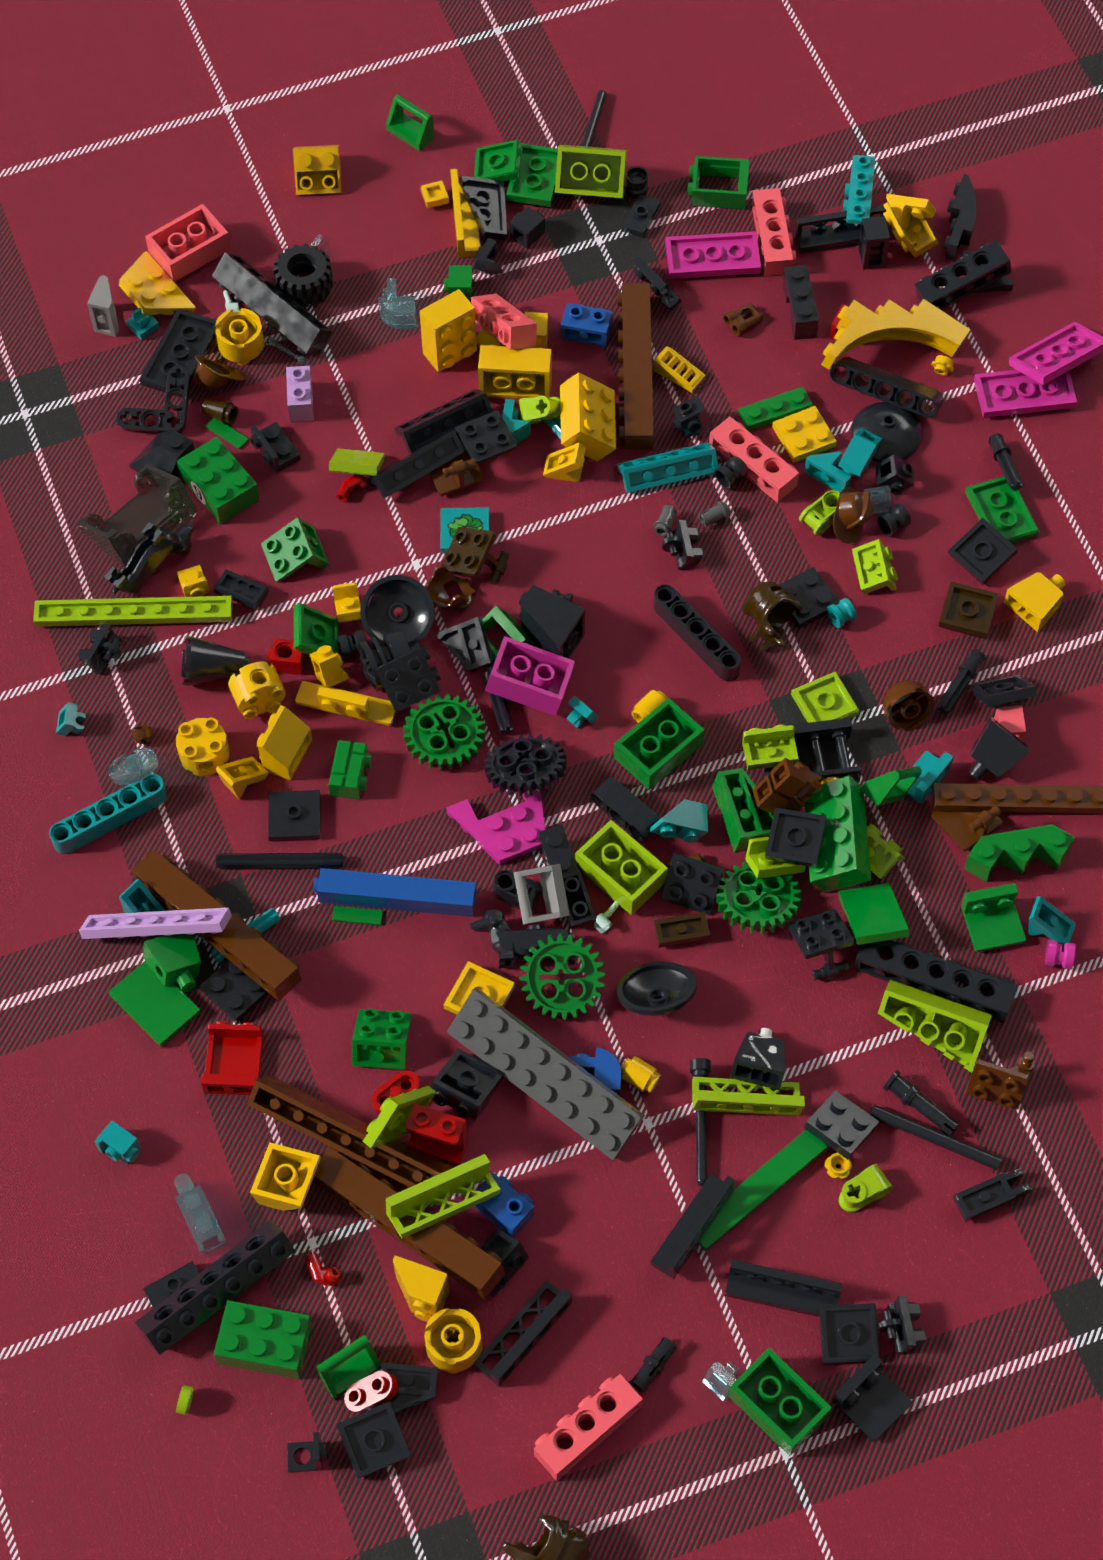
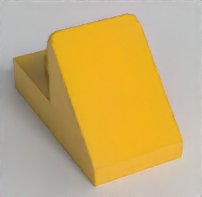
M887 194L886 196L897 220L905 231L912 216L917 219H923L924 217L933 218L936 211L928 199Z
M579 442L548 454L543 476L579 482L586 446Z
M253 756L219 765L216 768L223 784L238 799L242 797L247 785L265 780L269 773Z

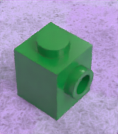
M449 265V277L444 278V292H448L449 295L460 289L471 302L473 288L472 265Z

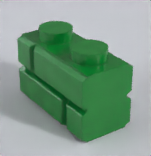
M338 741L328 784L331 796L358 800L360 799L361 791H366L368 776H365L366 769H371L373 755L369 754L367 744Z

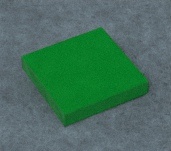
M519 140L476 148L474 177L499 181L519 178L521 152Z
M302 603L296 604L294 606V649L310 655L317 651L318 648L328 645L331 646L334 653H338V619Z

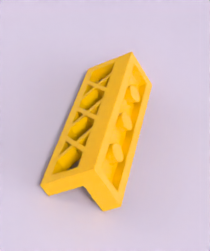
M450 169L458 258L476 257L480 247L479 228L458 182L457 169Z

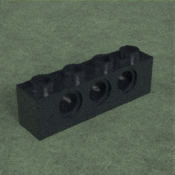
M997 240L984 244L977 251L962 256L951 265L943 266L939 271L930 276L921 278L915 283L917 297L920 302L925 299L942 310L1011 273L1010 259Z

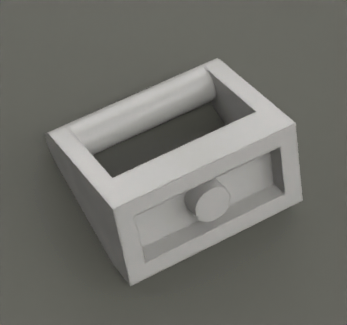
M102 275L98 278L87 305L94 332L116 337L119 327L108 278Z
M560 864L514 872L523 924L570 915ZM539 873L547 914L532 917L525 876Z

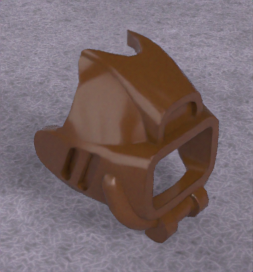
M438 565L434 568L433 575L425 585V588L432 597L434 606L439 608L457 610L469 607L473 602V597L476 595V591L471 588L468 578L463 580L453 575L444 565ZM457 584L465 597L456 595L450 600L445 589Z

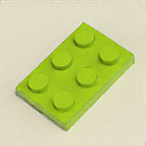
M425 1086L387 1098L380 1107L382 1112L378 1118L374 1119L367 1127L366 1131L368 1134L363 1142L368 1147L373 1148L409 1135L411 1132L405 1129V1125L413 1104L427 1107L436 1091L430 1086Z

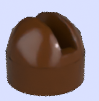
M149 724L136 726L131 729L133 739L139 744H142V739L149 743L153 737L152 728Z

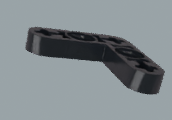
M176 365L169 370L164 410L121 409L116 416L117 423L121 429L128 432L160 433L172 430L178 433L183 432L187 422L191 382L188 370L181 365ZM179 372L185 377L180 379L181 389L177 388V380L174 378V376H178ZM180 394L183 396V402L177 406L171 404L172 396ZM173 411L177 412L176 417L180 424H176L175 428L169 423L174 420ZM130 414V416L132 417V419H137V420H139V416H138V415H141V416H140V424H141V426H138L139 424H138L137 421H132V420L129 421V424H128V425H126V423H125L122 419L127 418V415ZM148 416H156L158 421L155 426L148 427L145 425V420Z

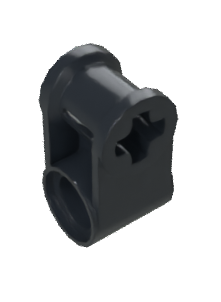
M510 870L497 872L493 884L495 897L520 910L514 873ZM525 878L531 913H533L535 910L534 904L538 896L543 894L542 885L534 880ZM502 883H508L511 885V887L502 888L499 885Z

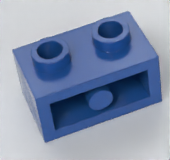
M567 303L561 322V339L606 347L612 328V311Z
M492 1172L491 1175L501 1189V1193L473 1207L503 1232L515 1238L533 1218L534 1202L525 1193H517L507 1178L502 1175L498 1177ZM485 1180L476 1191L484 1192L491 1188Z

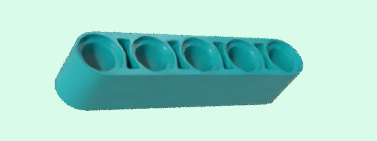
M157 774L146 775L55 823L49 831L54 849L61 854L70 853L161 805L167 798L163 779ZM153 788H159L157 791L150 792ZM130 800H136L134 803L127 804ZM107 812H113L109 816H104ZM85 824H90V826L86 828H81ZM62 836H68L64 840H58Z

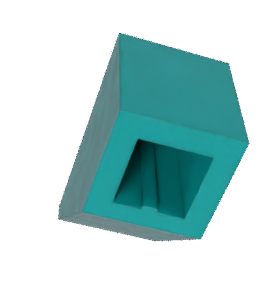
M860 428L851 440L838 466L843 468V471L849 475L860 476L872 462L882 438Z
M684 799L651 826L650 832L661 834L662 837L683 839L684 842L688 843L696 842L708 832L707 804Z

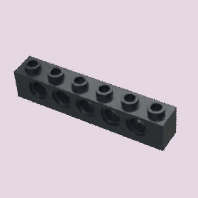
M891 940L861 944L854 965V970L889 982L893 980L991 1014L992 1020L1003 1024L1017 986L1007 979H997L988 976L982 970H972L963 967L957 961H946L936 957L935 954L929 951L921 952L911 948L910 945L904 942L896 943ZM885 954L890 956L892 959L884 960L880 957V955ZM905 964H913L916 966V969H909ZM935 972L940 974L942 977L934 978L930 975V973ZM955 982H963L967 987H959ZM981 991H988L992 996H984L981 994Z
M269 1220L134 1323L152 1348L161 1355L224 1307L227 1300L232 1301L296 1251L284 1232Z

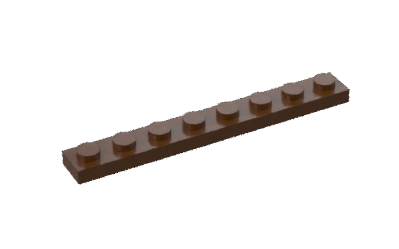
M933 783L932 786L934 810L988 811L993 806H997L1001 812L1103 814V786Z

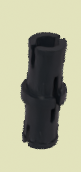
M662 1337L650 1356H645L643 1359L644 1364L633 1379L630 1380V1384L639 1392L645 1393L656 1375L664 1371L663 1366L673 1352L676 1351L677 1346L668 1338Z

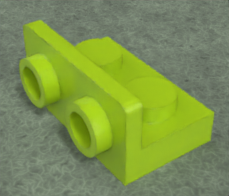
M877 539L852 549L860 588L864 594L888 586L891 591L896 590L895 581L898 578L894 567H891L890 560H893V556L889 546L885 547Z
M871 823L867 826L870 870L883 880L898 860L902 861L905 857L900 854L902 848L891 839L888 843L880 836L883 832Z
M769 837L749 840L745 860L757 879L805 872L806 866L766 859L765 853Z

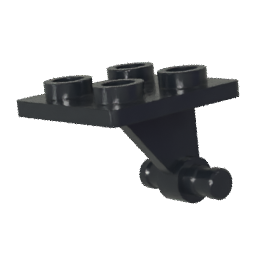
M836 909L787 924L789 932L805 959L823 955L825 961L823 967L812 970L814 980L825 977L831 979L837 977L838 973L850 969L847 960L835 963L833 958V951L854 945V938Z

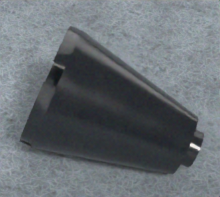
M192 636L184 637L183 643L188 644H186V650H182L181 677L184 678L182 685L189 686L230 679L233 674L237 677L241 674L239 669L249 664V657H245V652Z

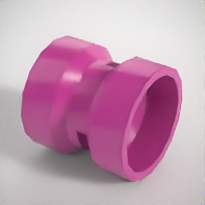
M1048 940L1045 965L1054 966L1057 964L1063 968L1072 969L1075 957V943L1067 942L1063 945L1055 940Z

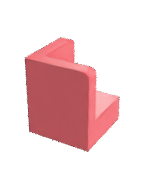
M1003 706L997 708L994 719L1024 741L1026 727L1023 707Z

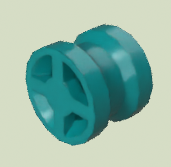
M847 598L841 599L837 605L832 604L827 607L828 617L836 628L843 627L847 621L852 622L857 619L856 610Z

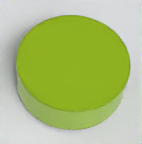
M182 1386L176 1413L188 1414L194 1393L193 1387Z

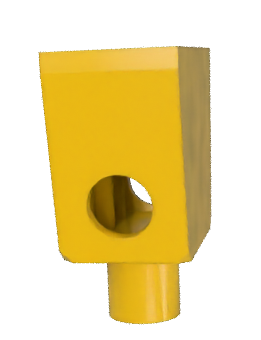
M1037 572L1008 588L1004 603L1036 632H1039L1060 607L1064 595L1060 589L1065 586V581L1058 574L1054 575L1051 579H1047L1042 573Z

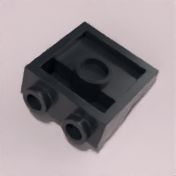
M457 1049L432 1081L431 1088L436 1091L432 1100L439 1106L448 1105L455 1109L461 1118L467 1119L470 1117L476 1120L488 1105L492 1093L503 1080L504 1072Z

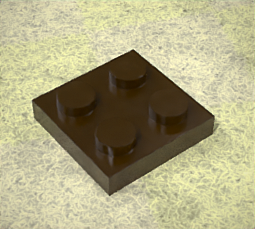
M950 582L938 627L987 639L999 593Z

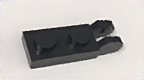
M1020 1168L1005 1175L1002 1173L956 1193L953 1196V1200L965 1222L1030 1193L1033 1188L1029 1183L1013 1190L1009 1186L1010 1183L1020 1180L1025 1175L1023 1170Z

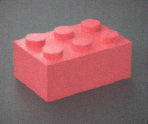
M204 204L199 205L145 236L149 254L173 282L178 281L231 250L228 232Z

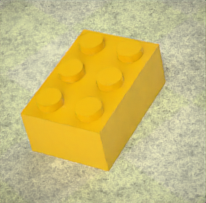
M460 289L420 310L423 354L437 372L452 367L456 362L472 356L477 351L475 307Z
M480 345L478 364L479 390L486 392L487 397L522 399L547 396L550 398L552 380L551 349L538 347L510 350L505 346Z
M578 372L560 385L561 444L569 447L580 442L586 446L585 456L599 461L616 449L615 392L613 389Z

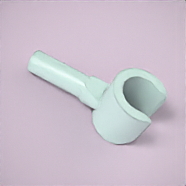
M225 290L223 294L226 300V311L233 309V312L239 311V303H232L229 291Z
M616 901L604 914L600 913L596 918L594 927L601 934L605 933L612 926L609 918L619 907Z

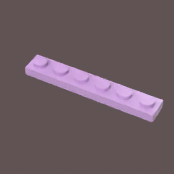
M229 907L89 915L79 929L82 939L94 938L96 940L112 937H147L151 935L215 934L223 932L232 915Z

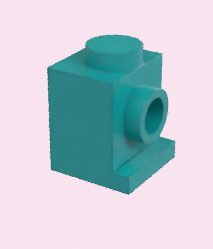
M111 1121L95 1140L98 1151L102 1154L105 1152L116 1162L120 1159L126 1164L132 1163L140 1153L139 1149L141 1147L138 1139L114 1121Z

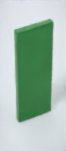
M214 418L205 426L238 449H241L249 440L230 426L224 425Z
M334 906L332 921L381 926L383 910Z

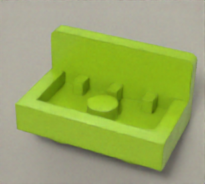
M777 725L766 729L752 728L743 733L742 745L747 770L776 767L784 758L796 764L799 758L794 739V725Z

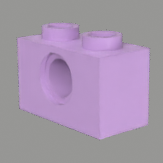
M310 366L286 367L287 405L290 422L314 421Z

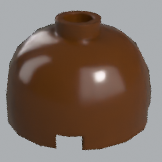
M904 680L894 684L888 689L883 700L885 716L890 725L897 730H900L899 727H907V730H913L922 726L931 717L932 705L935 708V701L930 691L921 683L912 680Z

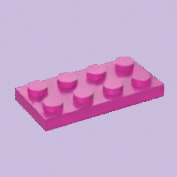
M756 231L665 237L669 279L761 273Z
M1073 322L1009 357V366L1044 385L1103 352V337L1079 323Z
M1018 370L975 374L974 376L975 388L983 418L1076 408L1077 405L1069 371L1044 385Z

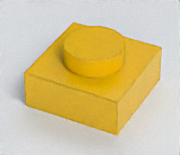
M442 180L421 186V193L427 208L449 203V197Z

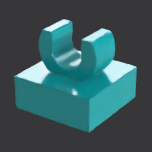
M141 308L135 310L132 313V317L126 321L127 327L141 340L160 328L159 322L152 315H144Z
M574 696L568 703L574 711L568 715L567 720L576 728H579L585 719L593 724L598 718L595 712Z
M68 702L59 711L56 734L65 737L70 731L79 734L84 730V726L76 723V720L82 722L86 718L84 713L77 712V704Z

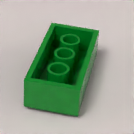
M850 776L821 784L822 789L817 794L812 793V798L805 804L806 813L827 816L817 868L809 867L810 882L824 893L871 880L864 793L860 790L862 786Z

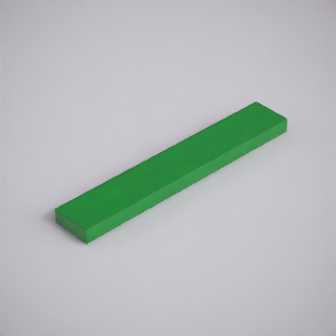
M803 1131L734 1189V1193L698 1245L705 1252L824 1153L827 1150L825 1143L809 1131Z

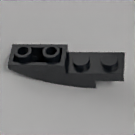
M966 174L963 175L961 183L956 182L953 195L956 197L955 200L950 199L947 212L951 213L949 222L951 223L950 231L952 235H947L944 249H947L946 259L955 261L960 244L970 245L975 224V192L972 182Z
M563 824L539 831L538 837L546 858V865L560 864L570 914L566 917L570 926L573 927L596 920L581 872L577 868Z

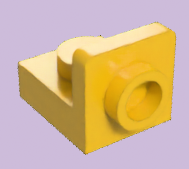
M200 565L177 572L185 597H200L210 593L206 577H204Z
M357 583L334 585L332 589L338 623L361 619Z

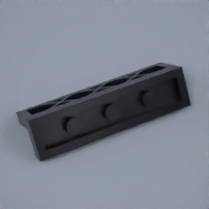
M884 205L871 207L870 217L876 214H880V217L884 216L883 213L886 212ZM847 211L797 218L795 238L799 252L803 254L859 245L861 224L847 223ZM835 221L832 225H825L828 222ZM813 225L810 228L802 229L803 226Z
M474 389L395 427L394 430L397 435L403 437L408 452L413 453L445 433L455 431V427L489 414L493 410L486 392Z
M454 430L447 432L380 471L376 476L368 478L370 485L375 484L382 498L385 499L466 450Z
M710 1174L652 1258L651 1265L675 1279L734 1193L735 1180L727 1175L723 1181Z
M732 1259L725 1296L819 1317L818 1306L838 1305L842 1284Z
M546 1280L473 1363L474 1367L500 1387L572 1304V1294L564 1288L559 1291ZM548 1290L555 1298L547 1307L540 1308V1298ZM537 1302V1308H532ZM538 1313V1318L531 1326L522 1329L521 1319L526 1314ZM519 1323V1329H514V1327ZM520 1334L517 1342L510 1349L504 1350L503 1340L507 1335ZM499 1345L501 1346V1350H495ZM501 1355V1360L491 1371L483 1365L489 1356Z

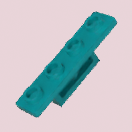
M853 156L850 184H845L844 197L849 198L848 200L844 199L843 211H847V223L861 224L863 218L870 217L875 168L874 156Z

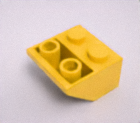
M339 145L293 148L296 195L341 193Z
M280 705L277 712L272 713L270 716L269 727L266 732L261 733L259 736L257 747L262 766L269 773L291 780L312 742V735L309 726L285 706Z

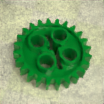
M436 694L435 701L428 697L426 698L427 704L424 705L421 702H417L418 710L410 709L411 717L406 716L407 725L403 726L405 733L403 735L404 742L407 743V751H412V758L419 757L421 765L428 761L429 769L438 764L440 771H442L444 765H448V768L452 770L453 763H457L459 767H462L463 759L471 762L470 754L478 755L477 747H483L482 739L485 738L484 721H481V713H476L475 705L468 708L467 699L460 703L458 695L453 700H450L449 694H446L444 699H441ZM434 715H438L443 730H440L439 722ZM450 715H451V716H455V717L452 718V719H447V718H445V717L450 716ZM425 725H431V726H432L431 728H428V729L423 728V726H425ZM445 733L449 735V742L450 744H452L454 749H451L448 745ZM459 735H464V736H466L465 738H462V739L456 738V737L459 736ZM435 745H442V746H443V747L438 748V749H437V748H433Z
M744 861L741 869L734 865L733 873L726 871L725 878H722L716 893V904H719L718 911L724 912V920L731 918V926L739 923L740 931L750 927L751 934L754 933L755 929H759L761 934H764L765 928H769L774 933L776 925L784 929L785 922L790 923L792 922V917L797 916L801 903V890H798L799 883L793 882V874L757 879L750 866Z
M559 933L555 941L552 935H548V944L540 939L538 940L540 949L532 946L530 950L533 956H524V959L529 964L520 966V969L527 972V975L519 977L520 980L527 981V985L521 989L522 991H530L531 994L526 998L527 1001L531 999L536 1000L533 1006L534 1009L540 1005L543 1006L542 1015L551 1010L553 1019L557 1017L559 1012H561L563 1020L567 1019L568 1012H571L573 1017L576 1018L578 1016V1009L583 1013L588 1011L586 1003L591 1006L596 1004L592 998L593 996H602L597 987L605 986V983L600 981L599 977L605 976L606 972L599 971L598 968L604 964V961L596 962L595 958L600 953L595 952L591 954L590 949L593 944L590 943L584 947L582 945L583 937L574 942V935L572 933L568 936L567 940H564L563 933ZM577 955L582 961L580 969H573L569 965L570 956ZM549 956L555 960L554 970L550 971L543 967L544 957ZM561 969H564V974L586 973L584 978L570 977L564 983H562L561 978L540 979V975H556L561 972ZM572 982L582 984V995L577 996L571 992L570 985ZM546 983H552L556 986L557 994L554 997H549L545 994L544 986Z

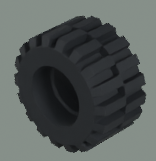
M297 244L293 245L294 248H286L285 253L281 252L278 255V259H275L274 262L275 267L273 269L276 286L298 304L304 305V307H309L308 304L316 305L319 300L324 301L326 295H329L331 288H333L329 256L325 255L324 250H318V247L314 245L309 247L308 244H303V246H298ZM300 274H311L306 277H297Z

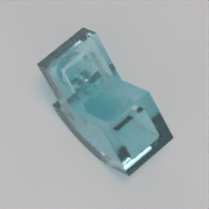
M387 278V288H383V297H378L379 313L382 321L395 329H417L415 296H397L396 278Z

